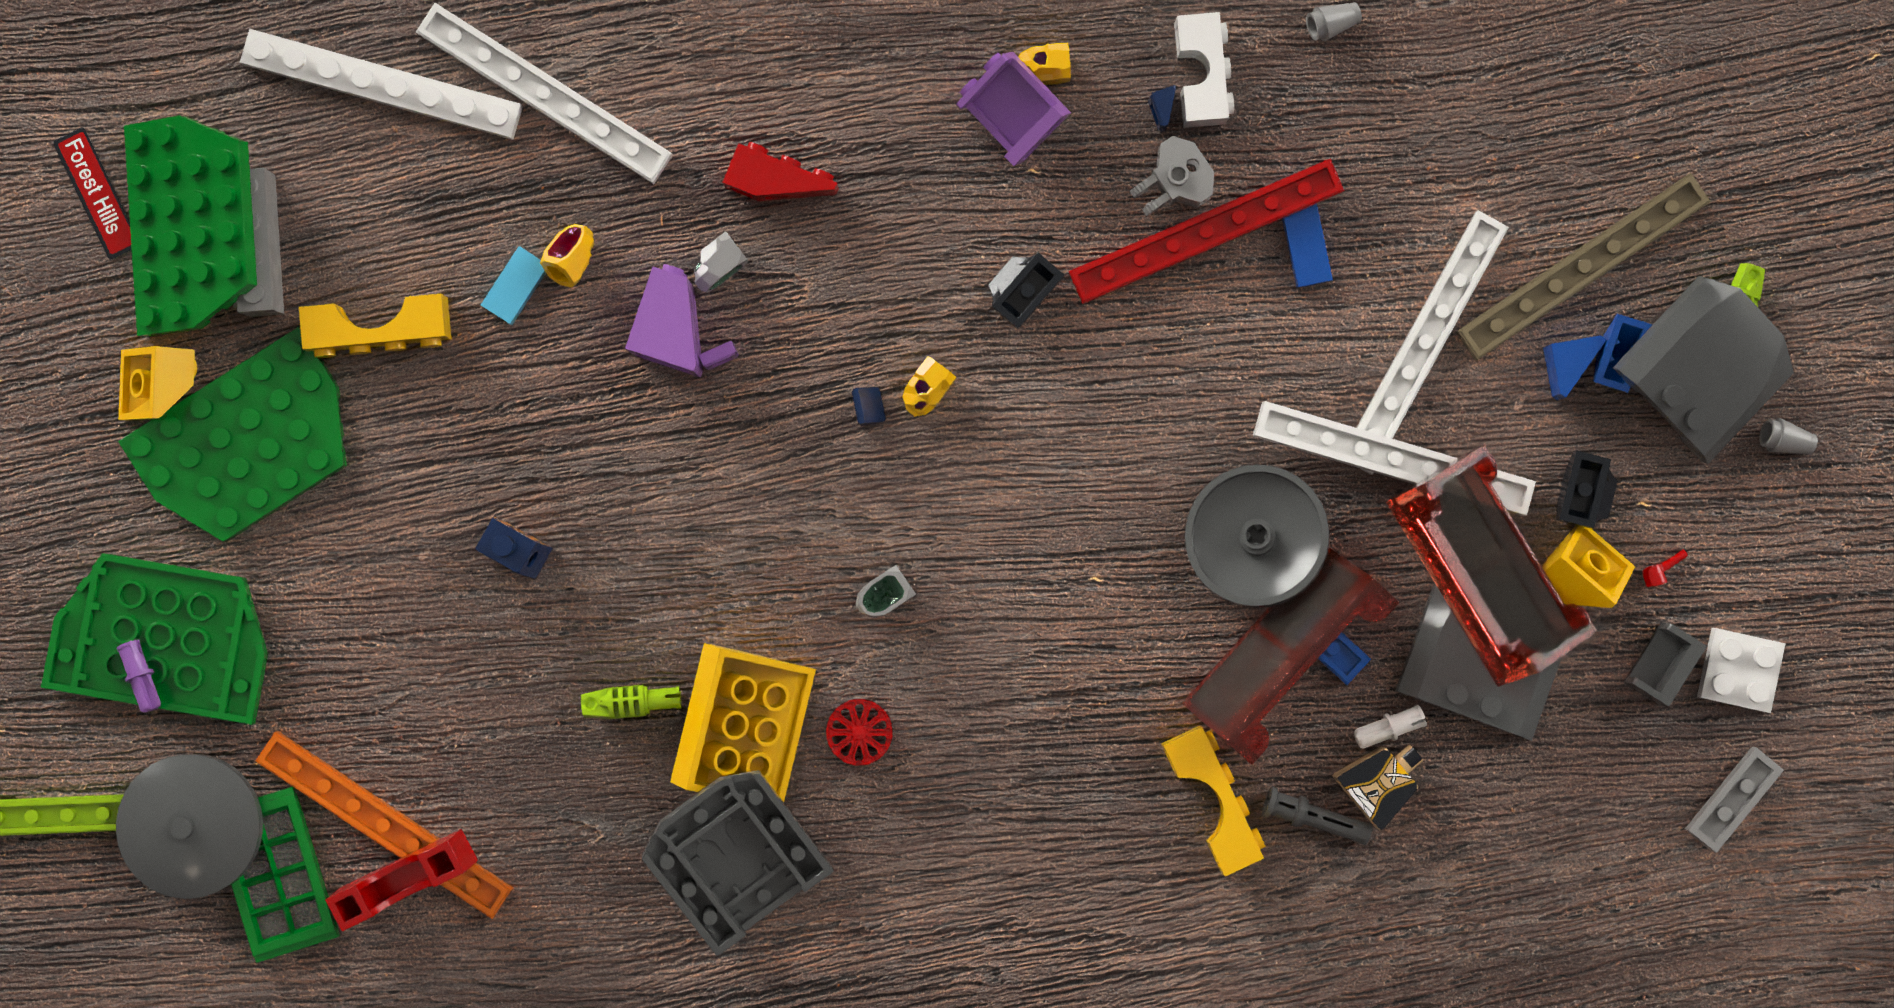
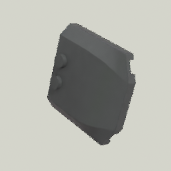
M1698 276L1613 367L1635 392L1642 394L1681 435L1680 439L1706 464H1709L1794 373L1784 335L1741 288L1702 276Z
M1481 570L1438 574L1395 691L1532 741L1574 623L1546 594Z
M759 770L723 776L714 780L659 821L642 854L643 862L716 956H719L745 937L746 930L801 890L804 892L808 891L834 872L831 864Z

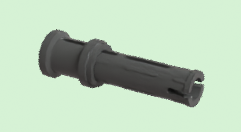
M1274 786L1269 788L1262 808L1263 817L1268 818L1272 815L1290 821V825L1294 827H1301L1305 824L1363 845H1367L1373 829L1372 823H1366L1309 804V800L1306 797L1300 795L1296 798L1278 792V788Z

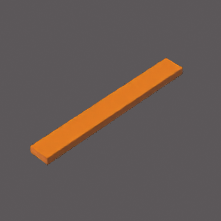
M279 731L274 732L255 761L399 858L440 839ZM477 863L465 873L440 884L491 919L496 916L514 889Z

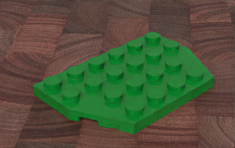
M181 115L125 125L124 137L137 336L150 337L203 329L211 323L209 319L221 309H228L236 303L240 295L247 294L257 286L248 142L201 124L190 117Z
M297 327L177 403L160 418L152 419L118 441L156 502L223 542L233 539L347 466L346 452L343 447L344 431L340 417L339 386L322 359L314 358V351L307 352L302 350L300 327Z
M102 553L92 566V571L87 577L82 579L76 587L77 591L65 607L61 608L54 617L41 688L138 705L131 684L125 681L127 674L116 648L126 642L139 640L149 669L154 671L151 677L161 701L159 709L250 725L255 724L268 651L247 578Z

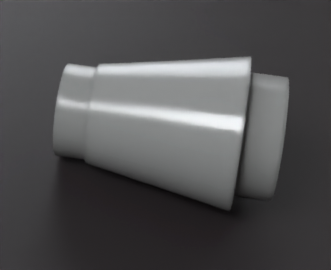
M1356 2L1315 7L1313 12L1306 15L1308 32L1315 41L1320 39L1327 41L1355 24L1360 23L1362 20L1361 10Z
M1776 418L1775 420L1768 419L1763 424L1759 442L1769 452L1811 455L1817 447L1818 438L1816 434H1812L1782 418Z

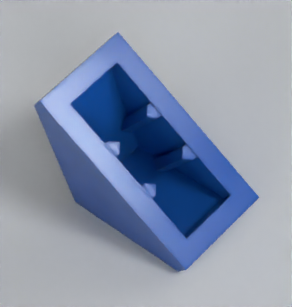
M1616 314L1603 335L1607 340L1596 355L1593 382L1629 393L1630 386L1613 367L1647 332L1652 324Z
M1600 335L1554 343L1543 347L1553 398L1558 401L1568 396L1607 339Z

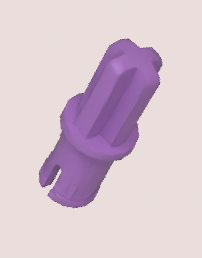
M133 640L119 645L116 649L119 652L127 674L125 681L131 684L140 711L144 713L159 708L161 701L151 677L154 671L149 669L140 641Z

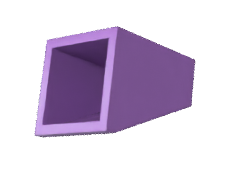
M664 264L662 269L652 266L625 349L636 357L701 378L703 366L699 358L701 347L694 286L682 269Z

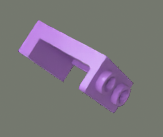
M1012 51L1002 56L996 53L983 67L986 70L984 75L978 81L976 78L971 79L961 89L959 93L963 97L956 105L960 109L967 108L1008 151L1004 157L1013 166L1024 162L1071 112Z

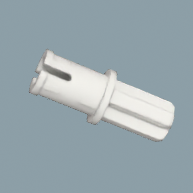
M1419 705L1391 716L1386 713L1383 715V719L1357 728L1354 731L1355 740L1359 747L1363 749L1388 739L1396 741L1398 736L1426 727L1427 722L1422 720L1425 719V715Z

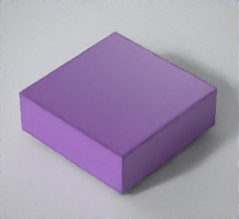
M732 341L699 354L703 366L708 370L734 360L739 356Z

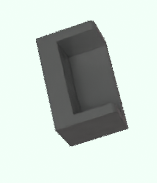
M1660 623L1623 683L1659 706L1669 707L1707 646L1671 623Z

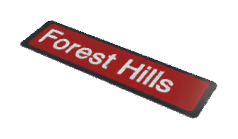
M81 127L54 140L53 145L107 257L112 260L131 251L130 221L85 128Z

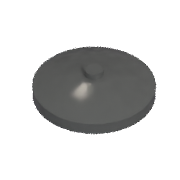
M1269 465L1241 466L1213 479L1195 499L1189 511L1185 527L1187 555L1202 583L1223 600L1249 608L1276 606L1295 598L1305 591L1322 570L1328 554L1330 541L1329 524L1325 510L1312 488L1293 473Z
M203 754L172 756L147 767L131 782L125 791L116 819L118 846L130 871L150 889L169 897L181 899L205 897L219 892L236 882L254 861L263 834L261 806L249 781L227 762Z

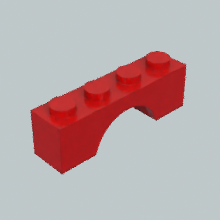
M460 829L340 887L325 901L341 931H344L375 916L382 910L415 892L431 886L436 887L465 873L478 859L463 830Z

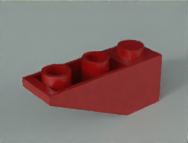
M749 142L748 146L738 143L722 182L726 189L756 201L836 195L839 190L838 183L833 181L834 176L817 168L814 169L813 173L800 168L801 162L782 155L780 159L767 155L769 151L767 148L753 142Z

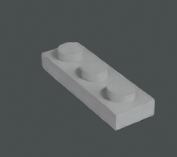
M1751 747L1686 826L1685 830L1709 850L1717 853L1784 770L1757 747Z

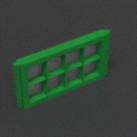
M293 786L258 797L263 816L261 844L248 870L236 882L231 884L256 963L340 936L337 922L325 901L329 897L300 800Z

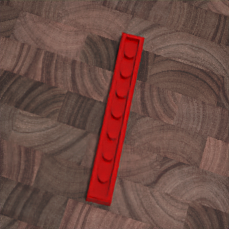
M1330 158L1068 272L1081 303L1084 305L1342 194L1345 190Z

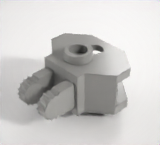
M1171 136L1160 144L1157 154V167L1152 171L1151 176L1131 189L1130 193L1135 198L1143 195L1148 189L1156 185L1163 194L1145 205L1142 210L1146 216H1149L1167 203L1171 205L1174 202H1179L1198 208L1209 201L1213 195L1214 171L1194 142ZM1186 165L1194 166L1196 171H1189Z

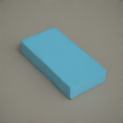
M518 246L481 303V306L513 325L546 274L540 264L541 260Z

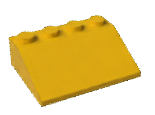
M704 643L670 782L685 790L699 792L719 777L759 770L784 802L816 669Z

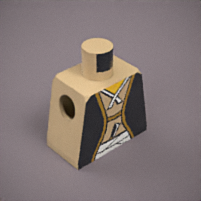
M1410 744L1395 757L1387 748L1381 746L1335 772L1332 777L1373 826L1381 831L1418 789V785L1408 773L1422 763L1423 759Z

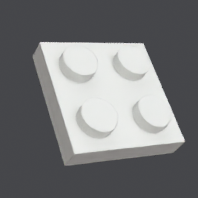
M1711 628L1697 697L1771 713L1786 643Z

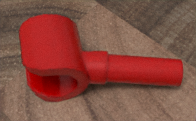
M1682 549L1668 560L1644 568L1642 575L1646 587L1667 583L1664 571L1671 569L1688 557L1687 552Z

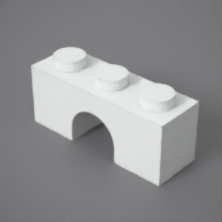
M1220 12L1177 16L1174 23L1177 58H1195L1205 66L1207 72L1205 81L1198 85L1183 86L1181 90L1183 128L1225 125L1229 119V114H1234L1233 93H1227L1226 79H1231L1230 58H1224L1223 44L1228 43L1226 22L1221 23Z

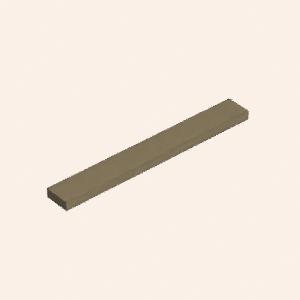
M1689 173L1457 330L1456 334L1474 360L1480 359L1711 201L1694 176Z

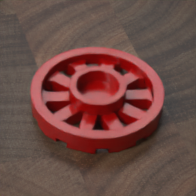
M852 699L839 705L829 717L826 727L827 742L833 754L841 761L855 766L869 765L879 760L889 749L893 737L892 722L887 712L879 704L867 699ZM859 704H862L864 707L861 718H858L855 708ZM845 708L849 710L851 721L841 714V711ZM874 708L878 711V715L868 721L870 710ZM834 721H839L846 726V729H835L833 727ZM880 721H885V729L873 728ZM833 736H846L838 744H835L832 739ZM873 736H885V744L879 743ZM851 743L849 754L844 756L841 753V749ZM867 744L874 747L878 753L871 756ZM858 746H860L863 754L862 760H856L855 758Z

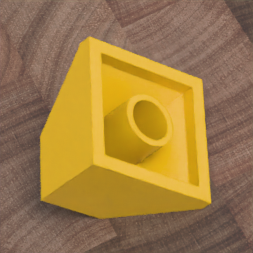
M161 346L121 350L118 420L157 419L167 412L194 385V378L197 373L195 350Z
M1576 525L1546 559L1534 581L1541 586L1544 592L1553 596L1561 604L1612 608L1620 598L1635 566L1594 530Z

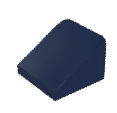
M1176 85L1151 93L1148 100L1155 124L1160 133L1165 132L1168 127Z
M878 387L853 389L852 396L858 424L866 426L884 422L886 417L880 389Z

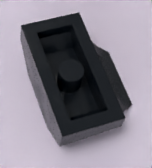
M1039 252L1031 257L1013 256L988 284L993 297L991 307L1018 330L1063 279L1064 274Z
M1577 450L1573 451L1565 469L1557 502L1556 520L1594 529L1596 522L1609 518L1618 482L1609 469L1611 459Z

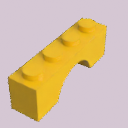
M441 293L405 297L402 308L397 316L386 325L373 329L360 328L354 325L344 309L336 304L299 307L302 350L307 352L314 351V358L335 357L338 350H349L351 355L371 353V347L385 346V351H402L407 349L406 344L420 343V348H434L442 346L443 340H452L448 297Z
M1197 726L1161 743L1170 765L1178 778L1201 780L1212 788L1218 798L1220 805L1219 822L1206 842L1221 873L1226 877L1264 859L1260 849L1266 847L1258 829L1254 828L1251 830L1245 819L1246 816L1250 815L1249 809L1241 795L1235 797L1230 787V784L1234 783L1235 780L1227 763L1225 762L1220 765L1215 755V751L1220 750L1212 731L1205 732L1203 727Z

